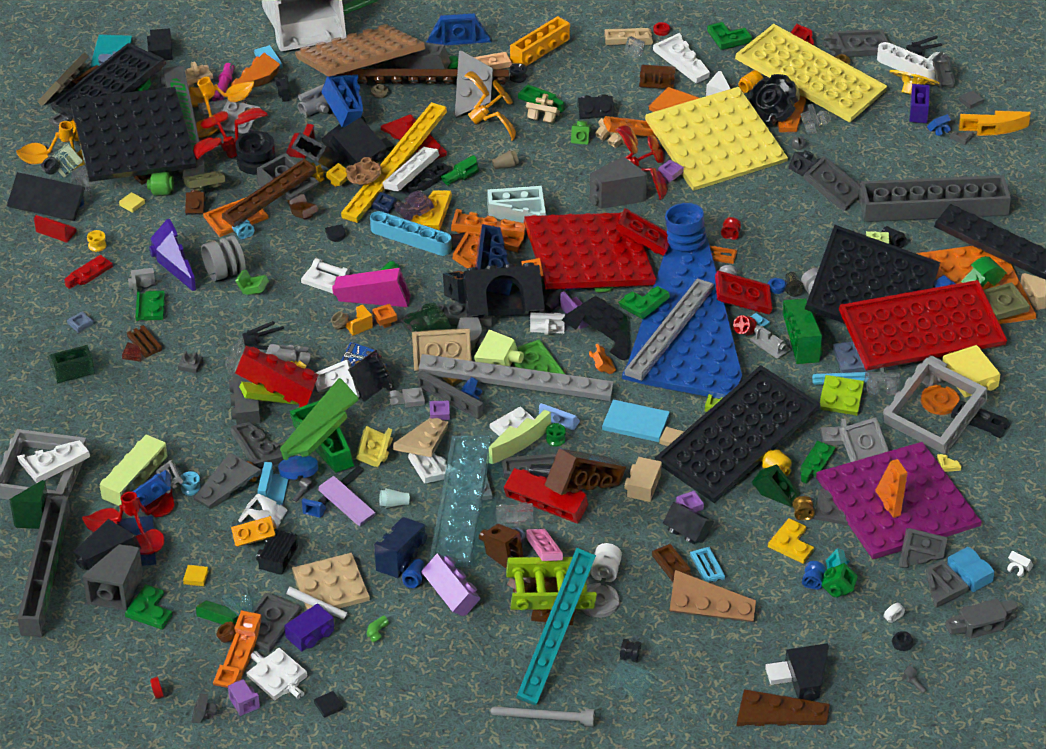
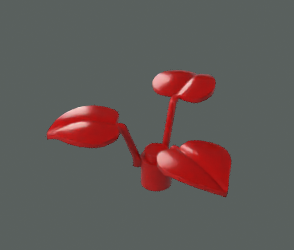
M251 108L240 113L238 119L235 120V138L232 136L227 137L220 123L229 118L226 111L217 112L211 117L204 119L200 123L201 127L206 129L217 124L224 139L223 143L221 138L217 137L214 139L209 137L197 142L193 147L195 157L199 159L203 154L219 145L226 152L228 158L237 156L236 140L239 137L238 125L268 116L267 113L260 108Z
M625 125L616 129L631 152L625 158L638 167L639 161L651 155H654L657 163L664 162V152L653 135L647 138L651 152L637 158L635 156L632 157L638 152V140L634 131ZM656 168L641 169L643 172L651 171L659 200L663 199L667 193L668 186L660 171L657 172Z
M170 489L171 492L168 494L164 493L145 507L141 504L135 492H125L121 496L122 505H119V512L114 508L101 509L91 515L82 516L83 522L89 530L95 532L108 519L116 524L120 522L124 511L127 515L134 516L141 533V535L135 536L141 546L140 554L146 555L158 552L164 546V536L157 529H151L145 533L138 512L141 508V511L146 515L152 514L154 517H162L169 514L174 509L175 504L172 489Z

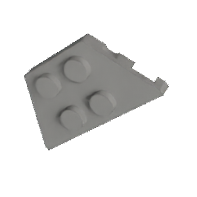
M459 51L455 117H459L469 111L471 112L483 96L482 91L469 78L464 77L470 71L475 72L482 79L489 92V95L485 97L481 105L484 104L486 106L491 102L493 68L463 51Z

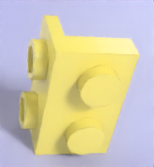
M366 426L363 430L356 459L378 467L381 462H385L389 455L387 448L390 447L393 437H390L392 429L388 428L385 434Z

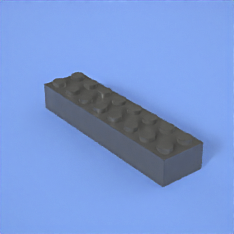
M1004 175L861 181L859 201L864 222L939 218L950 204L958 206L976 216L1008 215L1011 201Z

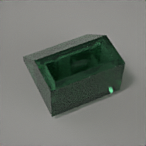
M434 302L423 305L420 310L408 313L405 318L401 319L411 339L412 332L452 329L445 313Z
M88 345L47 356L57 384L95 374L93 358Z

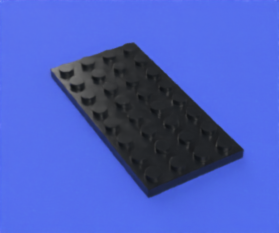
M760 365L655 457V460L662 462V468L715 503L756 467L768 451L775 450L820 409V403Z

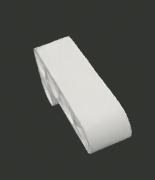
M883 42L878 46L877 60L899 71L936 80L932 59L940 52L933 53L927 59L891 43Z

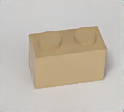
M638 457L636 464L631 466V477L627 478L625 482L627 497L651 502L661 476L662 462Z

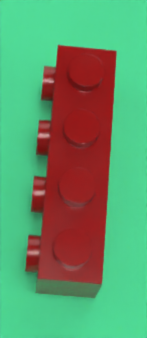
M513 469L503 487L506 497L574 523H579L589 505L587 496L583 491L579 490L576 493L569 491L564 495H560L545 486L546 477L532 475L524 469Z

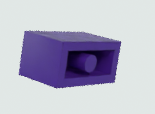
M912 84L909 122L927 123L930 85Z
M318 603L285 624L286 638L301 652L307 648L314 647L317 641L323 637H329L334 631V617Z

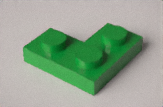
M723 22L707 26V32L721 50L748 44L752 41V36L746 28L729 31Z
M656 286L645 296L631 291L618 303L624 310L644 319L669 299L670 294L667 290Z
M145 584L126 610L125 617L162 630L172 617V611L156 606L164 596V590Z

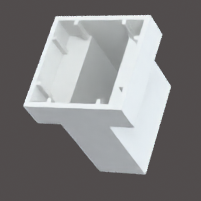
M262 0L264 12L275 28L276 42L280 51L314 46L319 42L328 43L332 42L331 39L341 37V39L346 38L342 0Z

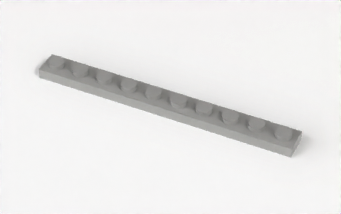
M422 354L419 365V372L423 370L433 376L469 380L473 377L482 383L610 401L613 381Z

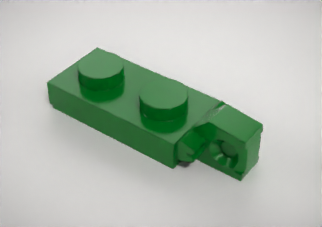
M529 84L518 93V99L540 105L541 103H536V98H542L543 94H548V100H553L554 103L553 106H547L558 108L560 113L565 110L564 101L559 100L556 94Z
M817 441L801 465V482L807 484L812 476L816 477L818 471L824 470L835 453L836 447Z

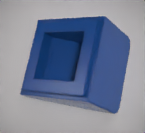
M305 498L302 499L303 514L319 518L323 516L326 510V506L323 503Z

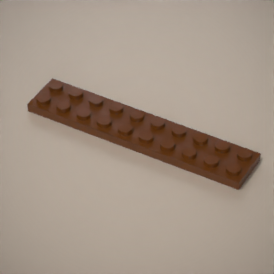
M354 69L335 76L358 75V84H368V81H375V84H385V81H392V84H402V81H409V84H420V81H427L426 84H437V81H444V84H454V82H457L458 69ZM493 69L492 82L495 80L500 85H505V82H509V69Z

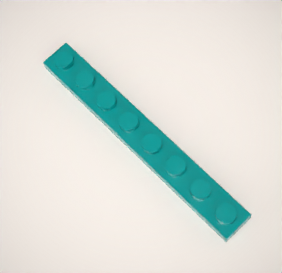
M576 548L516 696L517 699L537 705L596 555Z

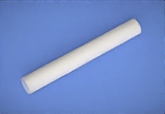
M289 586L287 590V595L311 606L318 603L329 614L344 620L347 612Z

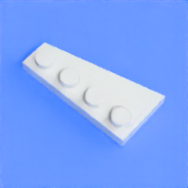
M680 33L653 45L654 52L696 84L709 78V70L701 60L696 58L695 52L689 49V44L682 40Z

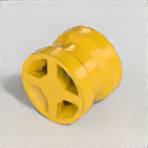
M94 230L88 233V247L91 251L99 252L106 248V238L103 231Z

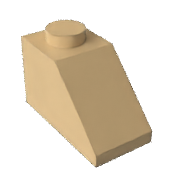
M1026 273L1022 274L1020 283L1035 310L1046 308V280Z

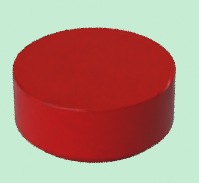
M664 22L656 23L653 26V32L659 36L668 35L670 33V26Z
M158 676L151 678L150 683L155 699L163 698L164 694Z

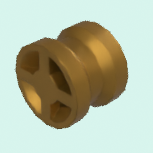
M800 496L794 499L795 518L797 520H811L815 515L813 500L808 496Z

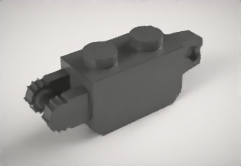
M998 599L972 606H965L959 609L957 616L947 619L945 626L950 634L965 633L970 638L1002 631L1006 622L1015 620V611L1018 609V603L1014 600L1000 602Z

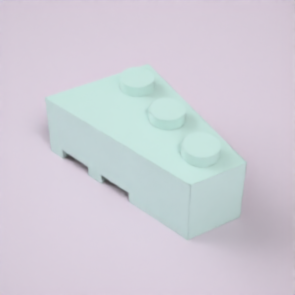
M542 186L487 190L489 216L500 220L507 219L524 223V216H546Z

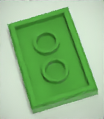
M540 339L517 347L518 351L524 353L522 363L512 362L514 367L565 374Z

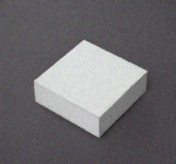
M787 661L766 664L765 669L771 685L792 682Z

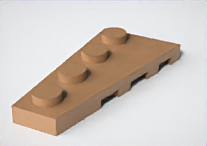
M675 570L670 612L747 622L754 621L756 600Z

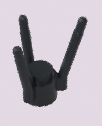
M933 36L918 42H912L911 45L906 46V50L922 55V50L942 46V43L921 46V44L938 38V36Z
M272 321L255 329L247 330L246 333H242L245 347L267 350L269 346L256 345L260 343L259 337L282 330L284 326L259 332L274 325L275 322Z

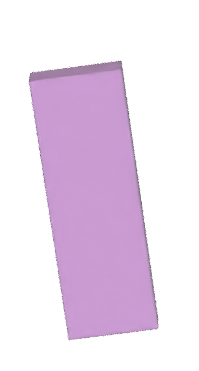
M335 476L319 486V491L357 525L362 526L375 516V512Z

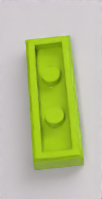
M241 381L239 386L246 399L298 405L293 400L291 403L283 399L284 395L278 392L271 393L267 391L263 384L256 385Z

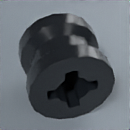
M514 63L509 67L511 73L509 78L512 82L521 83L526 80V66L524 64Z
M624 638L620 650V659H631L632 662L637 663L641 651V642L636 641L633 643L629 639Z

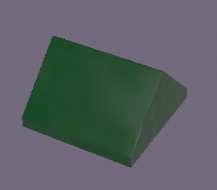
M44 480L9 499L13 522L16 528H40L48 496Z

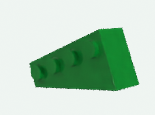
M806 298L783 300L782 313L796 364L818 363L820 356L823 355L822 335L812 312L805 310Z
M319 401L289 411L293 426L296 429ZM338 427L315 450L335 473L354 466L350 449L340 427Z

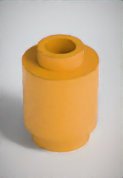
M753 70L740 79L738 86L742 92H750L763 79V75Z

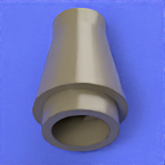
M509 150L499 157L492 159V164L495 170L510 168L519 164L516 151Z

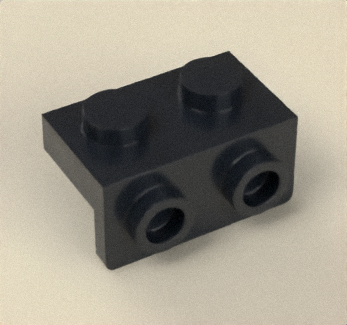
M602 94L598 97L585 95L578 98L579 119L605 118V116L614 117L613 96Z
M806 150L804 152H794L788 168L804 176L821 158L813 157L814 154Z

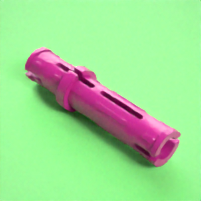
M226 63L219 75L217 86L224 93H226L228 85L233 79L232 74L235 67L232 65L230 69L231 63ZM216 90L212 101L215 103L218 98L217 103H223L224 96Z

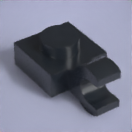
M285 75V79L280 80L276 76L275 83L278 88V97L282 96V102H288V76Z

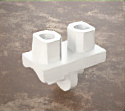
M531 313L530 332H541L544 335H549V333L564 334L565 322L562 319L565 314Z

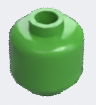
M168 172L153 173L150 179H147V189L151 190L154 196L169 195L171 190H174L173 176H170Z

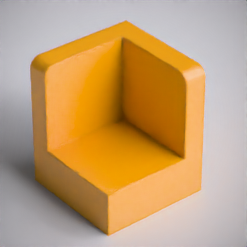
M363 304L356 307L357 318L349 321L345 326L353 336L373 328L372 314Z

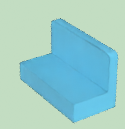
M264 462L258 494L276 501L278 505H282L289 479L281 477L280 474H273L272 462Z

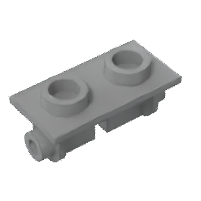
M756 326L754 329L756 335L750 338V341L776 359L791 351L784 340L779 339L775 335L771 336V332L766 330L764 326Z

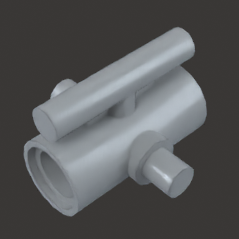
M324 84L298 95L299 100L302 101L298 103V110L301 114L305 115V118L317 112L327 113L330 106L321 92Z

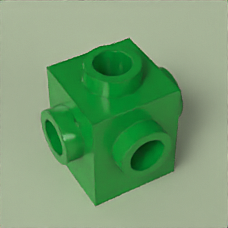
M842 563L825 571L821 586L832 597L838 598L854 591L858 575L845 563Z

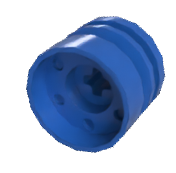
M681 203L670 207L666 211L665 221L669 246L679 251H690L701 247L705 243L704 212L700 206L692 203Z

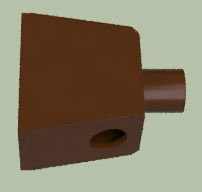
M495 524L489 530L483 529L480 532L479 539L484 542L486 555L504 568L507 567L508 558L524 557L519 531L501 524Z

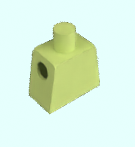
M489 330L474 359L475 362L511 366L512 362L522 363L524 353L518 351L514 339Z

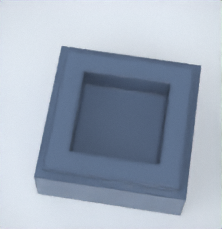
M83 311L67 319V323L78 333L94 325L93 320Z

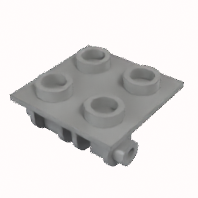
M227 100L222 111H226L229 118L220 123L224 130L233 133L235 132V120L238 119L240 113L251 108L260 107L240 102H229ZM254 120L238 125V133L244 134L253 131L250 128Z

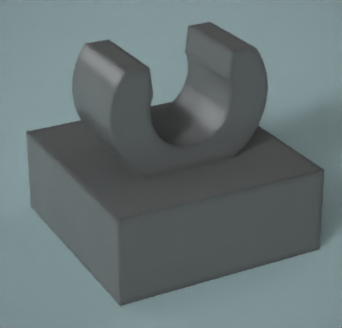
M184 351L178 365V370L197 373L203 357L198 356L196 352L192 355Z
M200 693L194 706L192 723H200L202 718L213 719L217 705L207 703L209 695Z

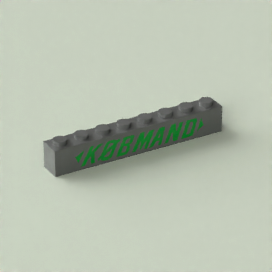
M184 66L163 68V75H160L161 86L164 85L163 88H176L193 149L194 145L199 142ZM203 156L199 159L195 157L196 168L178 170V173H182V178L204 173Z
M47 496L17 618L21 636H42L70 517L67 496Z

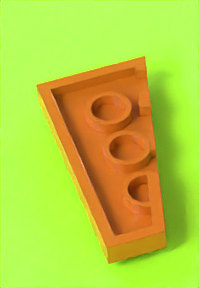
M460 209L455 210L451 224V231H456L457 233H466V231L480 232L482 224L500 227L502 235H508V237L517 239V236L524 237L526 231L524 223L503 219L500 222L493 216L477 217L478 213L470 212L469 215L463 214Z

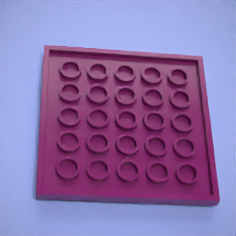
M923 442L816 473V479L825 490L830 492L833 502L838 509L844 512L848 525L872 560L902 551L906 528L948 537L981 526L979 517ZM898 459L907 471L901 516L893 518L890 512L885 509L875 489L890 461Z

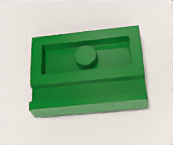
M140 291L137 292L136 321L163 320L164 291H146L141 294Z

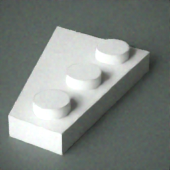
M79 440L56 446L51 451L43 452V450L35 451V455L25 457L23 454L17 456L19 463L33 480L38 483L89 458L90 454Z

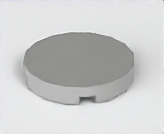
M601 583L587 585L588 592H596L597 594L594 609H580L582 612L591 617L602 618L611 615L617 610L619 595L613 587L607 584L604 586Z

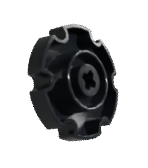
M774 74L768 80L763 78L751 89L750 93L752 96L748 101L766 127L774 126L777 121L783 122L792 115L796 109L794 104L800 99V92L798 86L787 75Z

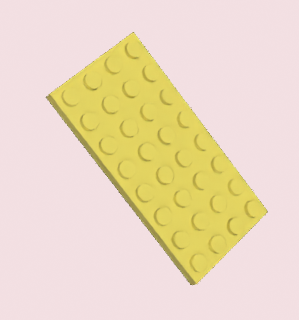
M772 24L737 52L735 57L736 60L769 78L774 74L787 75L798 86L800 96L807 98L848 122L855 119L885 93L887 85L775 24Z

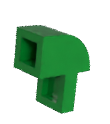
M981 257L971 264L973 269L961 282L979 280L983 288L989 281L995 287L1007 272L990 257Z

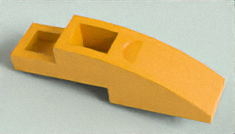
M995 111V115L960 114L959 131H977V136L1011 133L1028 127L1031 113Z

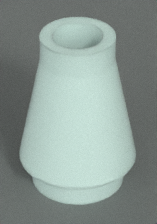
M387 488L380 490L379 503L385 509L409 505V493Z

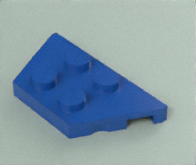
M475 13L440 16L426 43L441 45L489 43L491 38Z

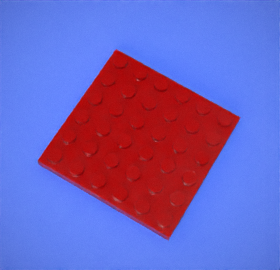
M622 212L524 216V225L535 258H540L543 281L546 289L654 285L656 278L643 245L636 243L634 239L620 234L615 229Z

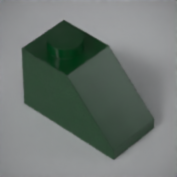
M777 464L760 470L751 482L762 496L792 507L794 499L800 496L798 490Z

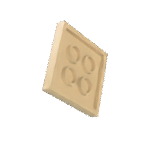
M352 553L292 568L299 591L338 609L370 601L369 594ZM304 602L307 610L312 607Z

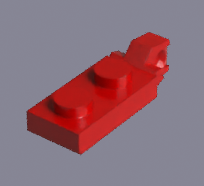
M99 255L69 274L64 279L65 286L71 289L78 284L85 285L111 269L113 264L102 255Z

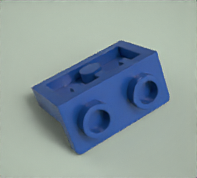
M164 470L160 474L154 475L150 480L132 492L137 494L141 504L145 507L171 489V474Z

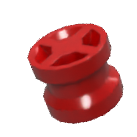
M733 217L725 219L721 229L722 237L732 240L737 239L741 229V222Z
M743 315L738 316L733 323L735 332L744 335L755 333L754 329L757 326L754 318Z

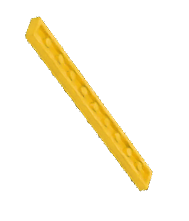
M432 102L380 164L382 168L380 176L373 182L364 184L341 212L343 219L356 223L359 222L372 206L379 193L385 190L383 182L410 159L447 113L445 106Z

